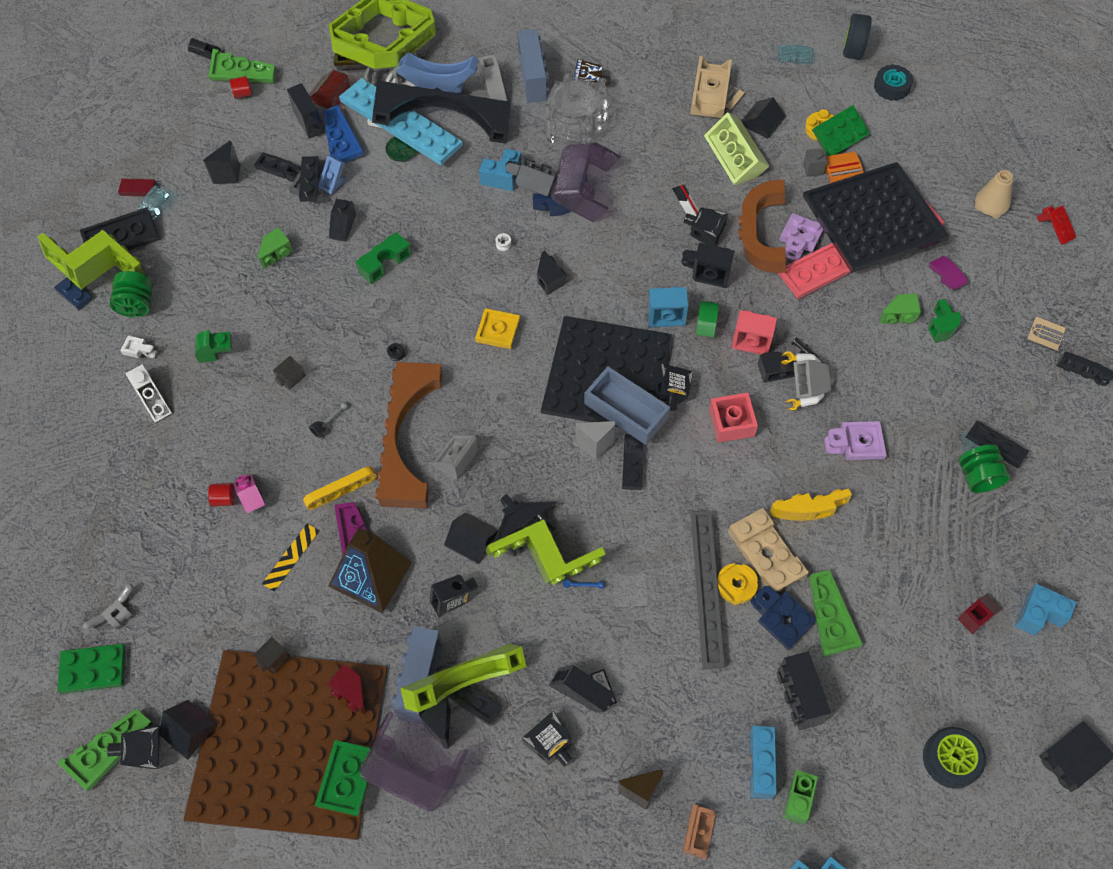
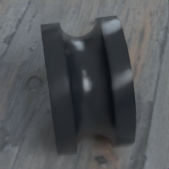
M393 343L388 346L387 353L392 361H400L404 358L405 352L401 344ZM399 350V353L396 352L397 354L393 355L392 351Z

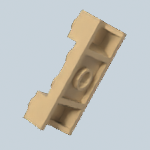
M703 56L699 57L690 114L722 118L724 116L732 60H727L722 65L708 64Z
M761 508L730 525L728 533L763 585L769 586L779 593L797 580L806 579L809 572L799 558L793 556L774 529L773 521L764 508ZM765 549L770 550L773 556L766 558L762 555V551Z

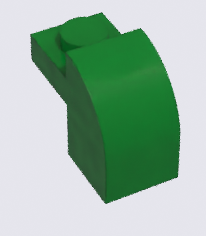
M944 298L938 300L934 308L937 317L933 318L928 326V330L935 343L946 341L953 337L961 322L960 311L952 313V307L948 305Z
M710 301L700 302L696 335L714 337L719 308L718 303Z
M205 330L198 333L195 337V357L199 363L217 361L218 352L232 351V335L230 331L211 333L210 330Z

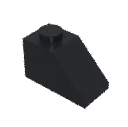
M335 200L330 216L329 239L346 242L356 216L353 201Z
M778 351L761 354L757 365L763 383L795 377L794 362L796 361L784 365L781 362L783 360L789 361V358L782 356V353Z

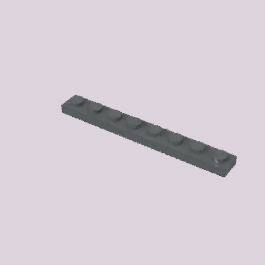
M692 511L691 526L702 668L724 669L711 511Z

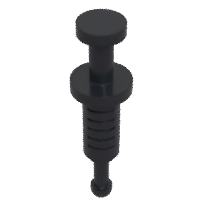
M796 337L791 342L792 346L795 344L799 349H801V351L799 352L800 354H813L819 359V357L808 348V344L803 346L800 342L797 341L799 338Z

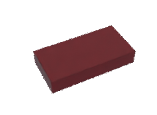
M121 178L118 193L120 196L153 197L157 183L155 179Z

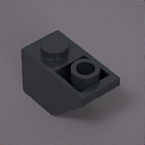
M543 251L537 271V282L545 293L549 295L565 285L566 273L563 268L557 266L553 256H549L546 251Z

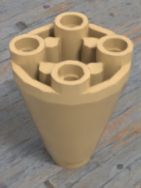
M1008 170L998 172L977 193L975 208L993 218H999L1005 214L1011 205L1012 173Z

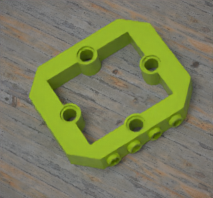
M360 0L328 24L333 52L373 69L398 67L402 57L408 52L414 54L435 36V21L431 9L409 0ZM377 14L392 18L393 24L396 26H412L410 29H401L399 31V38L386 48L370 42L367 34L358 33L353 35L355 31L363 29L364 24Z

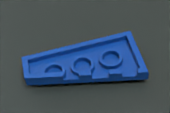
M336 105L323 110L330 155L343 162L363 156V150L339 106Z

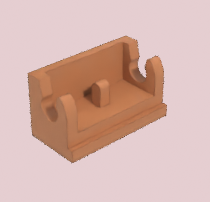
M693 804L682 853L707 859L716 816L715 811Z

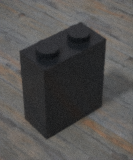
M300 83L288 88L287 93L293 112L307 137L310 139L324 133L318 109L303 84Z
M1082 721L1040 754L1039 757L1042 759L1043 765L1057 776L1061 786L1072 792L1081 787L1112 761L1113 752Z

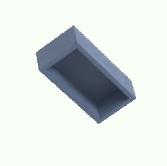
M537 29L517 31L519 59L527 103L547 101L546 94H549V85L546 82H549L548 72L545 71L547 69L546 60L542 59L544 57V49L540 47L542 45L541 35H538Z
M608 366L585 392V405L609 421H615V425L645 445L648 444L669 418L670 407Z
M414 626L412 633L408 634L407 645L409 647L407 653H404L402 657V666L404 667L402 674H398L396 683L398 691L397 695H393L391 707H393L398 720L423 724L419 716L427 709L418 713L405 709L400 688L436 673L443 644L438 630Z

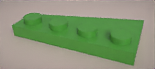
M213 49L208 77L212 81H229V79L247 76L249 82L274 83L276 68L272 64L257 60L251 61L246 57H236L231 53H221Z
M830 570L811 574L809 581L823 658L860 648L863 644Z
M136 708L114 723L110 729L104 733H99L93 737L94 740L85 746H80L69 757L63 758L57 763L89 792L121 758V756L107 757L108 743H120L122 733L149 728L153 723Z

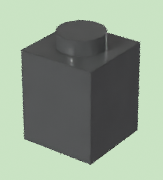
M824 149L806 150L803 162L806 177L823 175L827 164Z

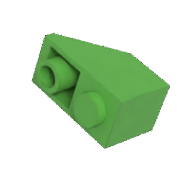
M279 228L263 236L258 253V259L263 269L293 252L290 241Z
M898 294L883 310L879 323L916 322L920 314L917 294Z
M795 770L785 802L783 819L802 825L808 821L818 776Z

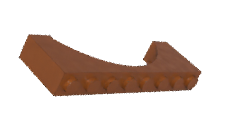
M396 362V369L392 370V380H394V383L390 385V396L392 398L391 402H388L387 405L389 418L385 420V429L387 430V434L383 436V447L385 449L384 453L381 452L380 456L382 470L378 471L380 486L376 488L375 498L378 499L381 507L427 509L429 497L428 484L418 480L403 464L398 454L397 438L402 421L409 410L430 392L441 389L443 376L441 364Z

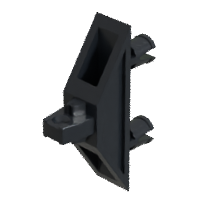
M506 494L500 500L505 507L502 509L504 517L494 542L522 530L533 521L539 522L544 520L546 525L554 531L557 527L548 517L547 513L556 506L557 502L519 503L517 500L513 502L509 495ZM512 547L509 548L513 556H517L518 553L516 549L513 550ZM523 547L517 548L520 553L525 550Z

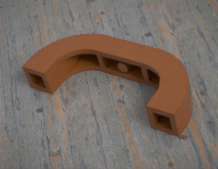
M784 179L767 181L754 187L746 195L742 204V215L739 216V226H742V229L738 230L739 240H742L746 259L754 267L771 273H786V248L767 247L758 241L757 216L767 206L785 204Z

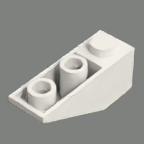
M143 364L125 373L154 422L172 414Z

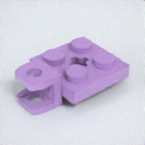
M794 213L791 214L779 239L786 243L787 260L794 262L800 259L804 250L813 252L824 230L820 223Z
M880 421L842 422L841 428L829 430L828 436L824 439L827 453L844 454L845 452L846 460L885 459L887 456ZM861 437H863V439L867 440L868 442L863 444L859 440Z

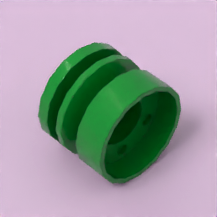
M135 271L117 273L113 279L109 302L110 308L117 314L125 317L145 316L149 312L153 288L152 280L145 274Z
M979 446L959 457L958 463L962 467V473L967 475L965 481L971 493H984L995 490L1008 483L1011 479L1007 466L1002 463L1003 457L998 446Z

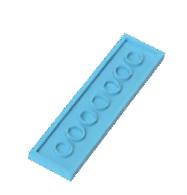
M361 78L339 96L340 102L372 121L376 87ZM413 110L397 116L389 122V125L376 124L439 165H442L463 146L460 139Z

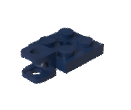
M764 586L751 599L753 607L762 615L758 622L787 650L816 621L786 591L780 596L771 587ZM783 616H789L792 624L788 623L785 625L783 623Z

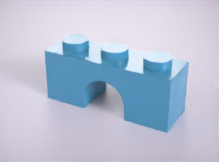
M752 726L749 732L750 754H752L750 798L773 799L776 795L775 727Z

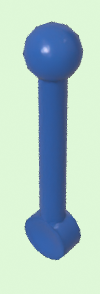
M566 579L563 581V587L583 586L603 589L605 583L603 581L598 583L570 582Z

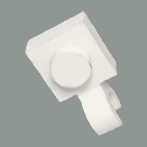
M132 336L126 338L120 350L123 355L140 358L141 354L149 358H155L158 353L153 350L154 346L146 345L147 342L144 339Z

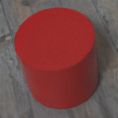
M247 76L229 79L235 99L252 95Z
M233 483L209 485L208 498L211 507L234 505L235 489Z

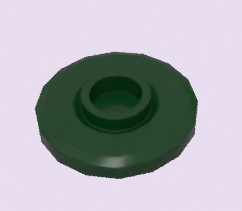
M397 137L391 138L385 146L387 156L394 161H407L416 153V149Z

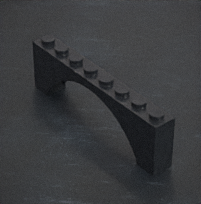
M377 80L372 123L389 125L390 121L407 111L422 107H441L457 111L472 119L489 136V141L506 144L511 102Z

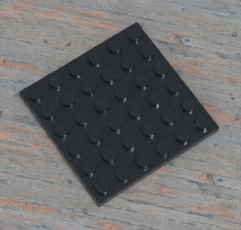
M898 162L803 193V198L851 273L948 241L949 234Z
M564 316L541 413L586 422H609L608 419L584 404L585 392L607 366L656 397L653 370L661 363L666 364L672 334Z

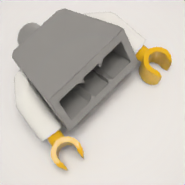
M789 351L782 354V356L789 358V361L783 360L782 364L787 365L792 361H796L794 362L797 398H800V400L787 399L785 402L793 403V407L787 408V410H795L798 406L815 405L824 397V393L830 392L834 376L829 374V366L827 364L821 363L813 354L797 353L793 355Z

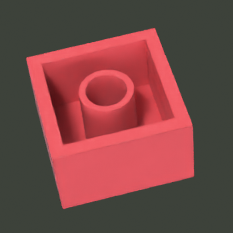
M740 310L731 348L760 355L769 352L777 318Z
M749 393L711 399L709 413L717 443L755 437L758 425Z

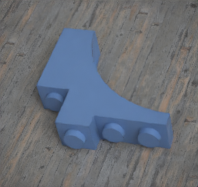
M408 52L400 59L396 72L417 87L439 88L442 91L461 94L464 90V82L470 75L473 76L476 73L479 59L472 56L459 63L440 64L423 60Z

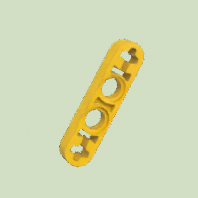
M364 467L307 494L303 498V502L308 510H314L373 482L377 475L373 467Z

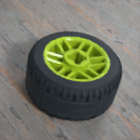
M857 13L851 15L843 48L844 57L853 59L863 58L872 23L871 16Z
M946 727L937 731L926 742L923 749L924 766L928 774L931 775V778L940 785L953 789L964 788L975 782L983 773L986 764L985 751L980 741L971 732L959 727Z

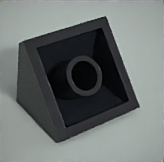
M771 97L757 101L741 122L745 128L768 139L785 119V114L775 98Z
M229 140L203 159L210 179L214 184L238 183L240 162L234 146Z
M463 513L452 521L444 546L479 564L486 553L487 546L493 542L498 530Z
M448 696L419 716L424 727L444 749H449L451 705Z
M186 700L163 711L159 735L184 758L189 760L217 724L191 701Z

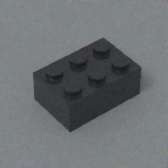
M809 651L784 657L778 668L777 678L779 683L784 686V698L786 703L791 706V718L794 725H797L799 730L824 724L831 715V711Z

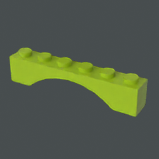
M504 645L401 687L405 709L417 713L437 705L446 696L465 686L485 679L510 674L527 667L522 646Z

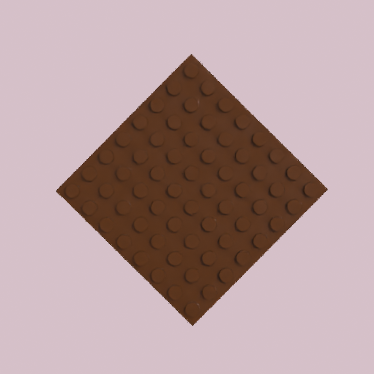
M223 650L208 717L217 726L201 744L183 821L358 840L364 801L359 817L318 808L315 806L335 740L374 749L387 666L287 656V659L271 673L260 662L266 654ZM268 654L266 656L276 667L286 658V656ZM262 660L272 671L274 670V665L269 660ZM343 664L357 673L364 682L366 703L364 715L359 711L354 713L346 706L347 702L341 698L338 701L330 694L331 689L327 684Z

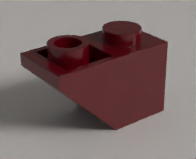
M986 594L967 608L958 620L973 635L998 614L1002 608Z
M343 664L327 684L331 689L330 694L338 701L341 698L347 702L346 706L354 713L359 711L364 715L366 712L364 682L357 673Z

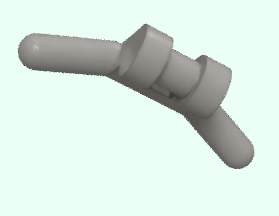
M127 584L119 597L101 614L86 621L83 624V628L89 630L107 620L115 629H118L121 626L120 623L125 618L128 619L132 616L123 604L132 592L133 585ZM119 610L120 613L113 617V615Z

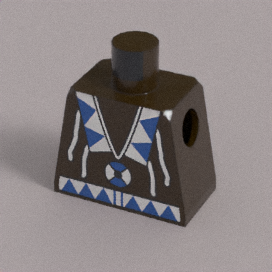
M577 59L572 81V94H598L600 85L610 86L611 76L602 75L601 65Z

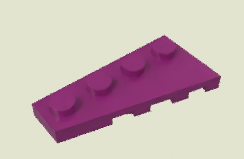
M354 502L334 505L342 556L357 529L360 527L366 530Z

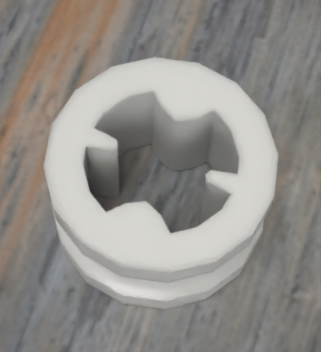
M505 233L497 235L495 239L496 248L500 251L509 250L512 245L511 237Z

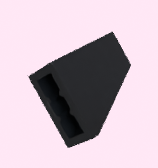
M574 665L558 668L549 684L551 688L596 713L607 711L613 703L612 698L615 693Z

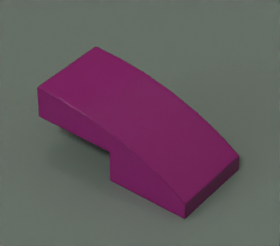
M946 256L930 262V269L940 275L941 283L951 290H955L968 283L961 270Z

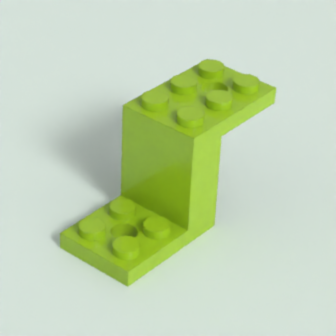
M103 230L71 253H68L64 248L58 247L57 242L52 237L48 238L44 233L37 236L45 258L81 290L115 265L121 271H135L144 274L141 269V261L136 256L133 257L129 254L128 249L124 245L120 246L113 235H108Z
M544 520L489 544L486 548L488 557L494 556V558H498L506 554L507 549L512 547L515 550L522 547L524 543H527L545 583L551 582L552 586L566 579L565 575L567 574L572 577L580 573L586 565L588 568L599 564L602 561L601 558L606 555L603 547L565 564Z

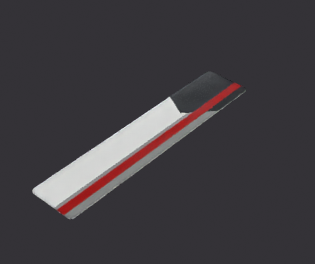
M685 185L672 188L686 214L689 213L696 216L699 209Z

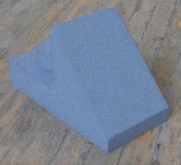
M328 155L318 188L331 195L334 194L347 179L341 175L345 162L332 155Z

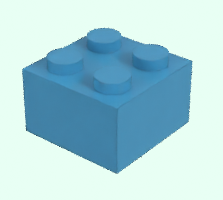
M658 287L649 289L647 306L649 327L685 326L688 310L686 287Z

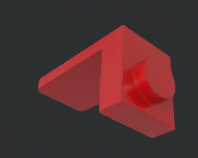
M1063 205L1045 207L1042 209V213L1036 215L1038 222L1051 221L1061 245L1076 238Z

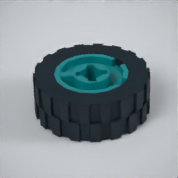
M894 64L886 65L877 73L874 82L875 92L880 97H883V99H888L889 101L902 100L910 92L913 76L905 67Z

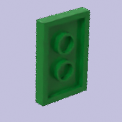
M854 105L812 129L827 156L836 155L870 134Z
M124 644L60 651L57 692L64 694L123 687L126 646Z
M335 740L315 806L359 817L377 756V749Z

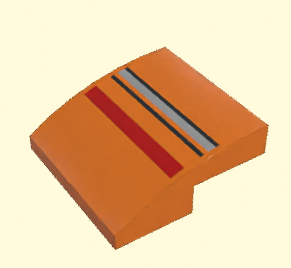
M856 152L826 156L825 174H828L830 183L864 173Z

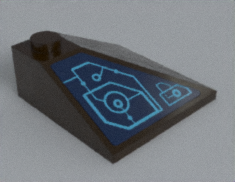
M359 527L348 544L328 587L383 614L412 562L378 536Z

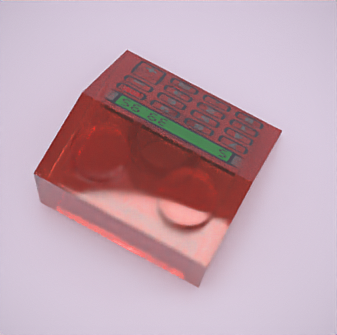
M332 70L322 76L309 93L314 104L327 109L336 105L339 106L341 103L339 96L350 88L348 75Z

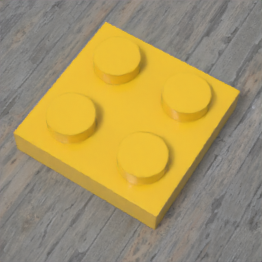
M485 308L475 341L477 343L511 349L520 322V315Z

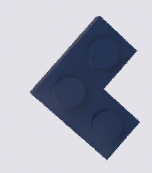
M67 277L54 287L78 311L93 300L86 291L78 288Z

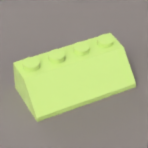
M729 112L704 135L734 185L757 178L769 167V164L739 117Z

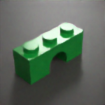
M395 232L379 245L374 246L371 251L359 257L355 263L358 272L372 285L385 275L381 262L386 259H392L400 264L412 255L410 244L400 234Z

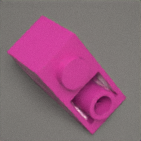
M245 474L236 479L237 481L234 482L236 493L246 513L265 505L252 474L248 476Z

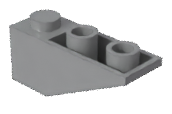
M495 55L479 58L480 74L488 97L490 99L507 101Z

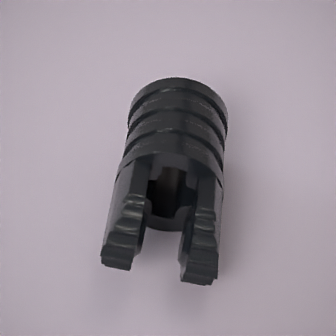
M191 38L188 44V52L210 60L213 49L219 52L221 50L217 46L195 38Z

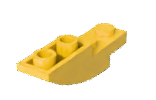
M849 488L845 490L837 489L829 495H818L811 499L809 493L804 495L796 494L791 499L775 501L769 513L773 517L786 520L806 521L823 519L833 516L837 506L847 504L852 494Z

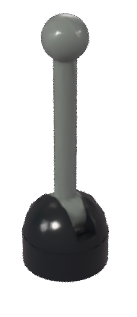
M346 402L341 403V407L325 421L313 422L309 426L313 435L317 438L321 437L326 431L325 425L342 410L347 409L348 404Z

